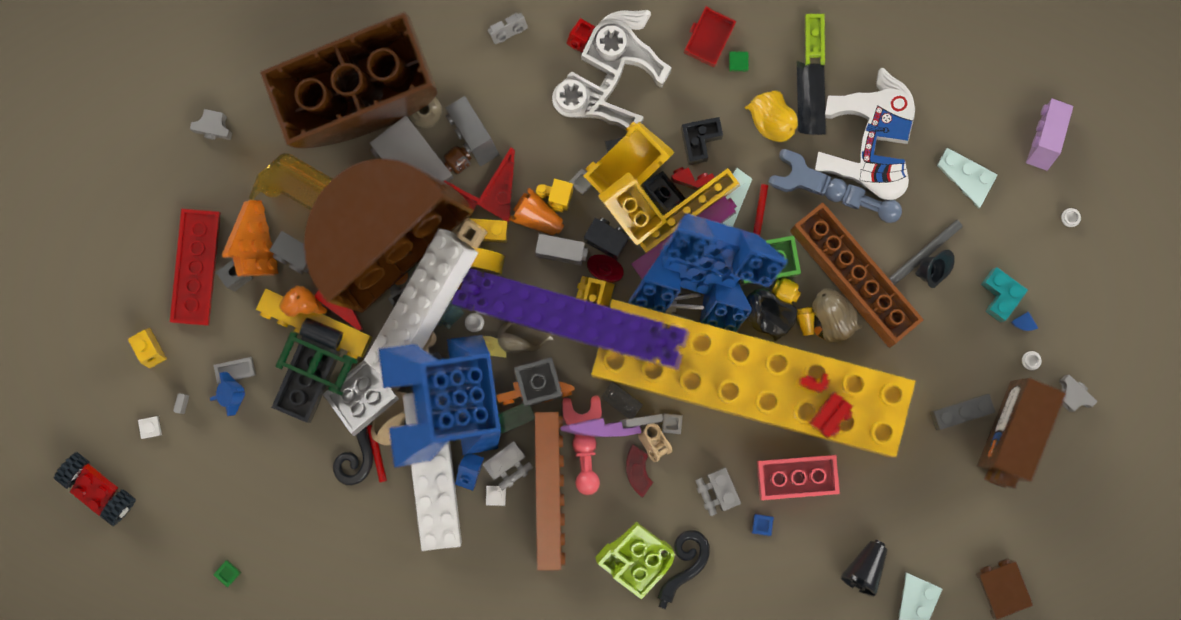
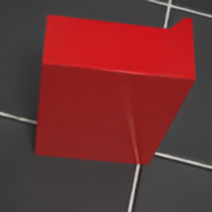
M706 6L698 23L694 22L689 31L692 35L684 50V54L715 68L737 21Z

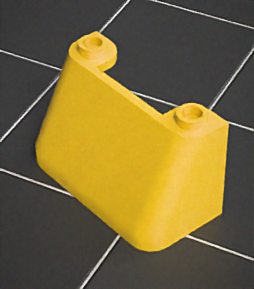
M632 122L625 129L628 133L597 163L593 161L585 168L587 173L584 177L600 194L628 172L641 186L675 152L642 123L638 122L636 124Z

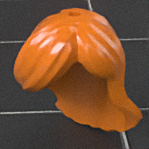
M295 286L290 289L279 304L281 311L288 317H294L299 313L310 314L313 312L325 314L328 312L327 308L316 300L314 294L304 286Z

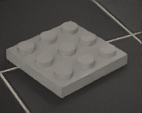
M364 360L348 373L341 389L344 392L343 396L329 390L323 393L353 436L358 434L399 400L391 387L383 388L382 376Z

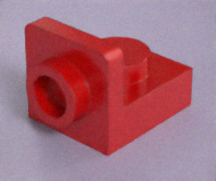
M580 18L569 34L567 45L582 53L596 26Z
M823 373L819 383L816 382L817 378L809 375L800 377L797 385L820 394L828 388L830 379L827 378L829 374Z

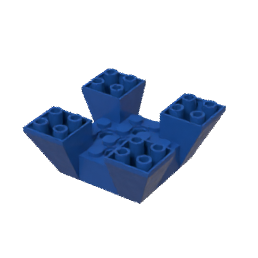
M686 213L630 298L629 304L666 313L682 287L704 294L702 305L704 309L701 311L700 323L737 332L752 311L738 281L743 279L770 287L787 264V259L757 234Z
M482 335L447 339L449 359L437 360L416 344L378 349L383 388L412 385L417 423L389 428L394 467L431 461L449 440L461 438L463 455L498 449L501 430L491 358Z

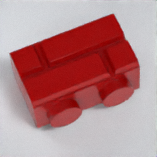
M832 392L808 424L826 438H830V436L835 437L841 429L839 427L840 423L843 420L846 422L853 414L851 411L853 405L836 392Z

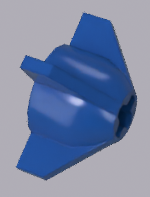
M228 372L219 373L221 383L217 387L216 396L210 397V401L218 400L221 406L226 407L227 416H234L245 397V389Z

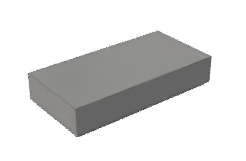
M252 357L214 365L217 384L221 383L219 375L221 372H228L234 380L256 376Z
M663 415L642 416L620 420V422H622L623 428L662 422Z

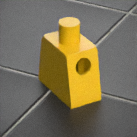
M150 327L128 338L139 362L146 367L152 368L167 360Z

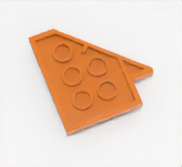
M248 200L243 203L222 253V258H233L237 277L273 276L279 274L277 261L273 257L274 253L270 251L273 244L270 239L269 226L266 221L262 200Z

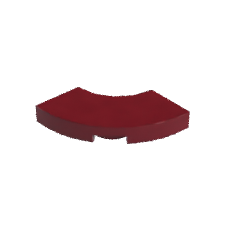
M632 445L626 460V473L634 491L643 498L653 484V481L646 472L648 454Z

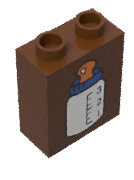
M1032 378L1010 381L977 464V467L987 470L984 480L1003 488L1010 487L1016 489L1018 481L1032 482L1066 392Z

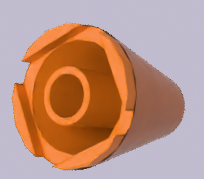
M528 188V194L523 193L513 209L515 211L514 216L510 215L509 220L552 236L559 234L564 227V224H562L563 219L531 188Z

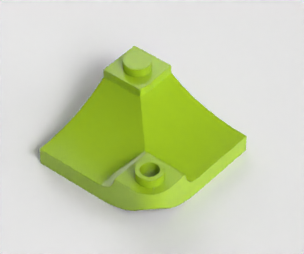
M635 522L621 537L611 544L607 543L595 558L597 564L612 574L616 581L642 599L668 571L674 561L675 553L667 542L661 541L638 522Z

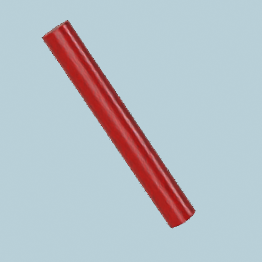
M761 184L753 230V233L759 236L761 235L768 185Z
M369 425L367 430L380 483L387 481L379 444L373 440L371 435L372 425Z

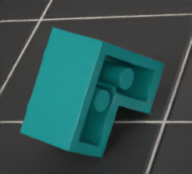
M998 267L992 269L981 283L984 288L996 296L985 312L1000 323L1006 321L1028 289Z

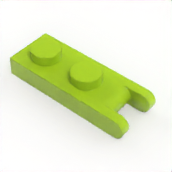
M805 14V65L810 64V58H820V65H825V14Z

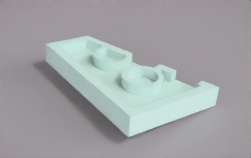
M949 148L945 149L937 164L945 175L979 209L997 174Z

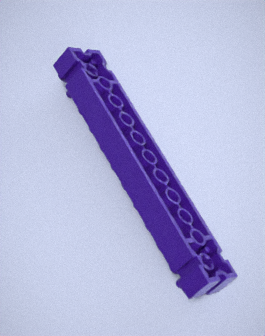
M469 268L461 282V290L457 289L451 303L458 308L469 311L473 309L479 314L653 364L660 360L662 366L674 370L679 369L683 356L679 349L680 347L685 348L689 336V331L684 328L671 325L669 330L666 329L667 326L663 322L485 273L483 277L482 273Z

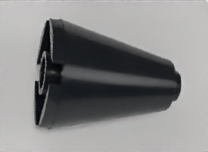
M879 540L870 541L842 573L841 580L851 588L856 587L860 589V593L874 597L878 592L888 551L885 548L886 545Z

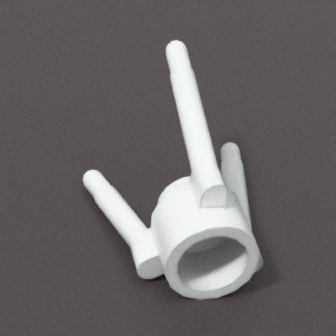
M701 294L679 295L674 300L700 297ZM673 301L665 314L688 319L672 312H676V308L704 309V306L677 304V301Z

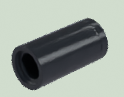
M307 317L302 324L299 335L336 350L342 340L343 332Z

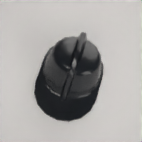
M943 250L935 257L924 258L920 268L916 271V276L927 282L929 287L935 288L951 273L955 262L953 252Z

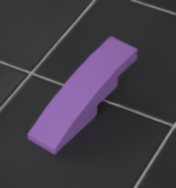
M603 418L591 419L561 427V431L592 437L627 436L641 433L640 426L623 428L622 422L604 424Z

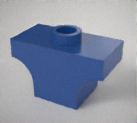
M474 454L464 455L459 465L455 485L473 491L484 458Z

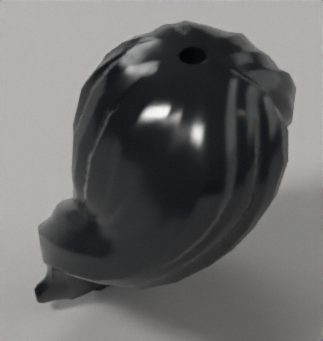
M757 289L746 297L752 309L748 317L757 331L773 336L774 341H777L782 336H785L794 326L797 317L796 307L781 301L770 290Z

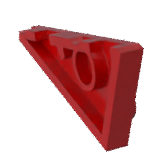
M510 147L476 203L481 208L508 223L510 221L515 150Z

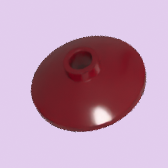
M593 255L587 261L589 272L599 280L614 283L620 281L624 275L621 264L607 255Z

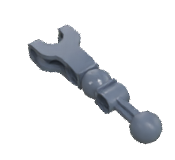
M783 149L779 153L780 159L790 165L792 169L790 175L786 177L774 175L768 181L770 186L783 192H791L801 188L817 195L824 196L825 194L830 201H842L841 204L854 209H859L860 206L878 212L881 220L886 223H894L902 216V207L896 200H884L881 202L864 195L866 191L860 187L851 184L847 186L842 179H830V176L807 167L802 155L790 150Z

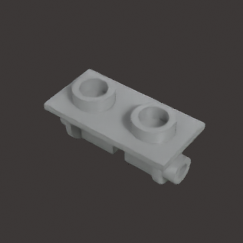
M516 12L506 18V25L500 21L490 26L488 33L495 45L528 28L522 13L517 14Z

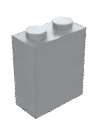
M539 234L535 253L538 258L582 266V261L586 262L588 248H585V242Z

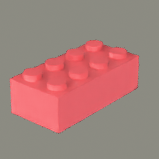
M836 455L756 461L760 500L840 494Z

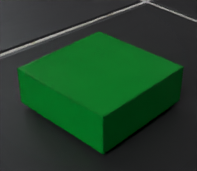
M729 52V72H748V52Z
M226 560L213 575L228 588L242 572Z

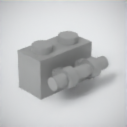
M515 441L482 464L493 480L500 476L503 478V481L498 484L502 491L507 487H512L516 480L522 476L525 477L533 469L530 462L524 466L520 463L526 456ZM515 465L518 470L508 476L506 471Z
M726 468L708 474L707 477L710 483L705 484L703 478L695 480L698 486L696 488L698 494L701 493L705 503L703 504L704 508L708 510L710 516L717 514L715 506L718 504L722 511L741 504ZM709 489H713L717 499H711L708 492Z

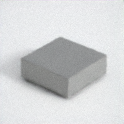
M583 169L569 181V183H573V187L582 196L592 187L590 182L584 177L586 172Z
M177 394L173 411L185 414L190 395Z
M663 413L662 433L681 434L683 415Z

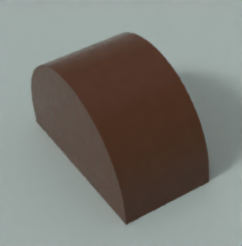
M405 12L260 71L286 144L294 148L328 146L367 135L398 122L404 116L409 117L428 105L437 95V88L409 15Z
M373 159L355 164L339 173L326 185L311 209L304 237L305 258L310 276L327 302L363 313L423 258L439 229L452 232L474 210L452 186L405 162L393 159Z

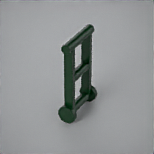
M291 331L275 367L281 370L283 367H287L330 386L329 391L343 396L342 386L352 364H357L358 360L345 354L342 358L298 339V334ZM294 342L316 350L307 372L285 363ZM323 354L344 363L335 384L314 375Z

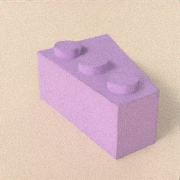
M1051 99L1047 105L1044 104L1040 113L1042 118L1036 128L1037 133L1032 142V147L1026 161L1027 164L1046 171L1052 166L1062 151L1073 110L1072 105L1055 99Z

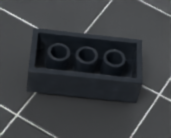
M303 336L301 338V340L308 342L314 346H317L321 349H324L337 356H340L341 352L336 351L332 348L312 341L308 338H305ZM299 343L290 365L307 372L316 350ZM323 354L314 375L329 381L338 360ZM288 368L271 408L306 423H311L327 385Z

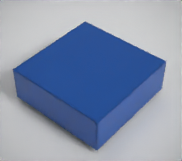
M754 514L752 533L771 536L774 517Z

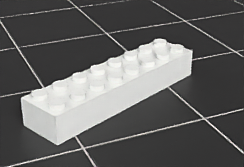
M439 229L364 361L381 375L378 349L416 344L423 349L479 252L457 238L454 232Z
M405 394L403 401L406 425L417 423L414 394ZM449 440L431 461L411 464L422 551L460 547L462 543Z

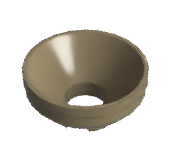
M434 98L428 104L430 109L427 114H421L417 111L410 115L409 119L411 122L423 129L435 126L442 117V107L438 99Z

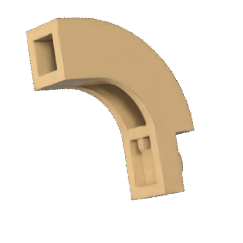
M466 218L452 231L457 235V238L476 249L487 234L484 228L469 218Z

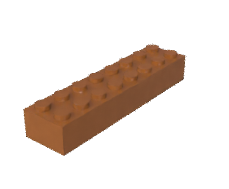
M823 202L790 230L791 234L889 348L924 320Z
M535 412L537 570H561L562 565L566 564L565 552H562V546H565V533H561V526L565 525V513H561V506L565 505L564 494H561V487L564 486V474L560 475V467H564V455H560V447H564V443L559 429L563 426V416H559V412Z

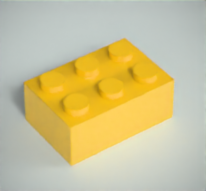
M629 172L598 195L636 246L667 222Z

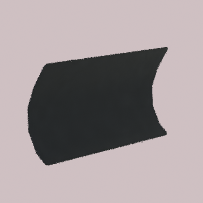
M797 61L798 132L803 134H826L824 65H805V63Z

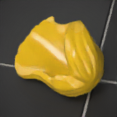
M774 90L757 95L750 104L745 106V109L751 111L754 124L764 137L776 142H785L795 134V129L798 127L797 115L793 109L786 105L780 91Z

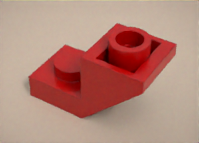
M680 167L674 170V174L671 175L672 182L694 190H699L715 178L713 173L708 175L706 172L697 177L698 180L695 181L689 167L686 169Z

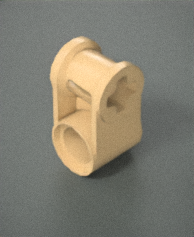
M651 423L641 428V433L638 434V437L652 461L658 462L660 457L672 453L671 444L657 424ZM647 429L651 431L652 438L648 436Z

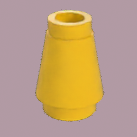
M812 307L797 309V320L803 336L814 334L815 313Z

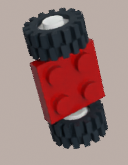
M78 452L70 455L54 475V479L64 488L68 489L73 485L70 493L111 526L118 524L136 502V499L124 489L114 496L118 487L90 465V461Z

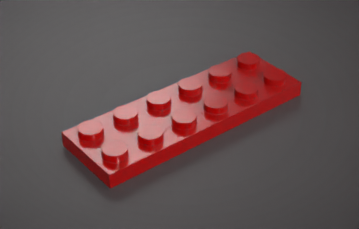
M181 209L170 323L209 326L221 212Z

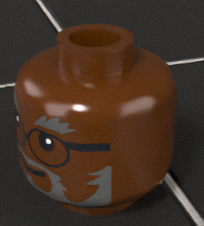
M454 146L444 154L445 163L443 164L450 172L453 171L455 174H460L471 165L470 160L472 158L463 146L461 148Z

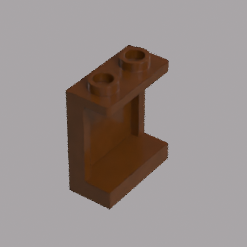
M1004 559L998 562V566L992 568L991 565L983 567L976 574L977 578L981 581L992 609L990 610L992 618L1000 619L1033 606L1016 561Z

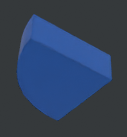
M1029 312L1011 321L1016 328L1024 331L1038 329Z

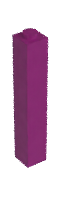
M724 196L700 213L698 217L722 224L736 214L735 208L737 206L731 198L727 200ZM671 235L631 263L642 280Z

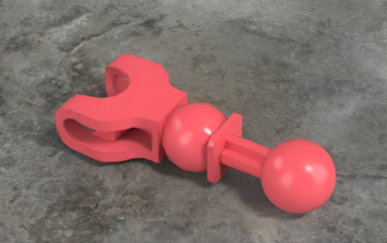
M597 395L591 398L590 410L585 414L575 412L571 399L563 398L562 413L564 422L570 425L601 418L600 397ZM574 434L572 446L573 450L577 453L575 456L580 457L581 472L576 477L575 485L580 493L592 495L600 486L598 475L592 471L591 456H595L596 438Z

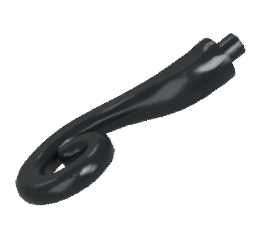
M367 426L356 434L363 456L360 470L354 475H347L342 471V463L346 460L350 461L351 469L355 470L358 468L359 459L354 453H341L334 461V475L344 485L359 484L368 476L372 468L373 453L367 434Z
M696 530L684 531L675 540L674 551L681 560L690 561L697 553L695 548H691L689 552L683 551L682 545L687 540L697 542L700 547V553L697 561L691 567L665 582L657 597L661 599L658 607L666 609L668 602L672 603L677 589L693 579L706 566L710 555V548L706 537L701 532Z

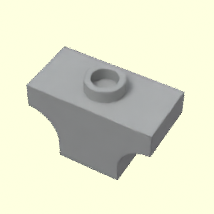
M204 109L202 118L196 122H191L190 130L194 133L203 134L204 138L215 140L216 137L227 140L232 138V132L226 129L225 126L227 116L221 112Z
M1064 375L1059 380L1062 385V391L1066 392L1062 405L1069 412H1075L1081 405L1087 408L1093 407L1098 402L1087 392L1088 388L1083 383L1077 382L1070 375Z

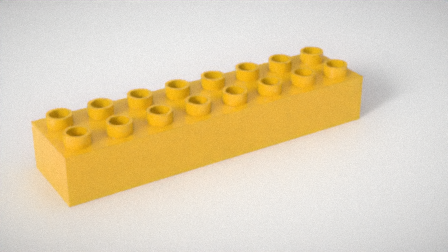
M611 300L610 308L663 322L667 326L666 329L669 330L671 325L687 329L689 336L685 348L680 347L679 349L683 356L678 370L662 366L660 360L653 364L598 348L591 374L592 377L882 456H897L916 381L621 301ZM823 373L829 374L827 378L830 379L828 388L820 394L797 385L800 377L809 375L817 378L816 382L819 383ZM836 392L853 405L851 409L853 414L846 422L843 420L840 423L839 427L841 429L835 437L830 436V438H826L808 423L831 393Z

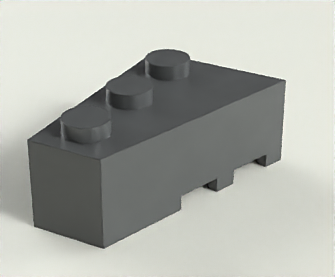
M465 96L445 107L448 112L446 118L451 126L455 124L457 136L460 140L464 139L466 142L463 144L468 154H473L480 167L499 156L490 135Z

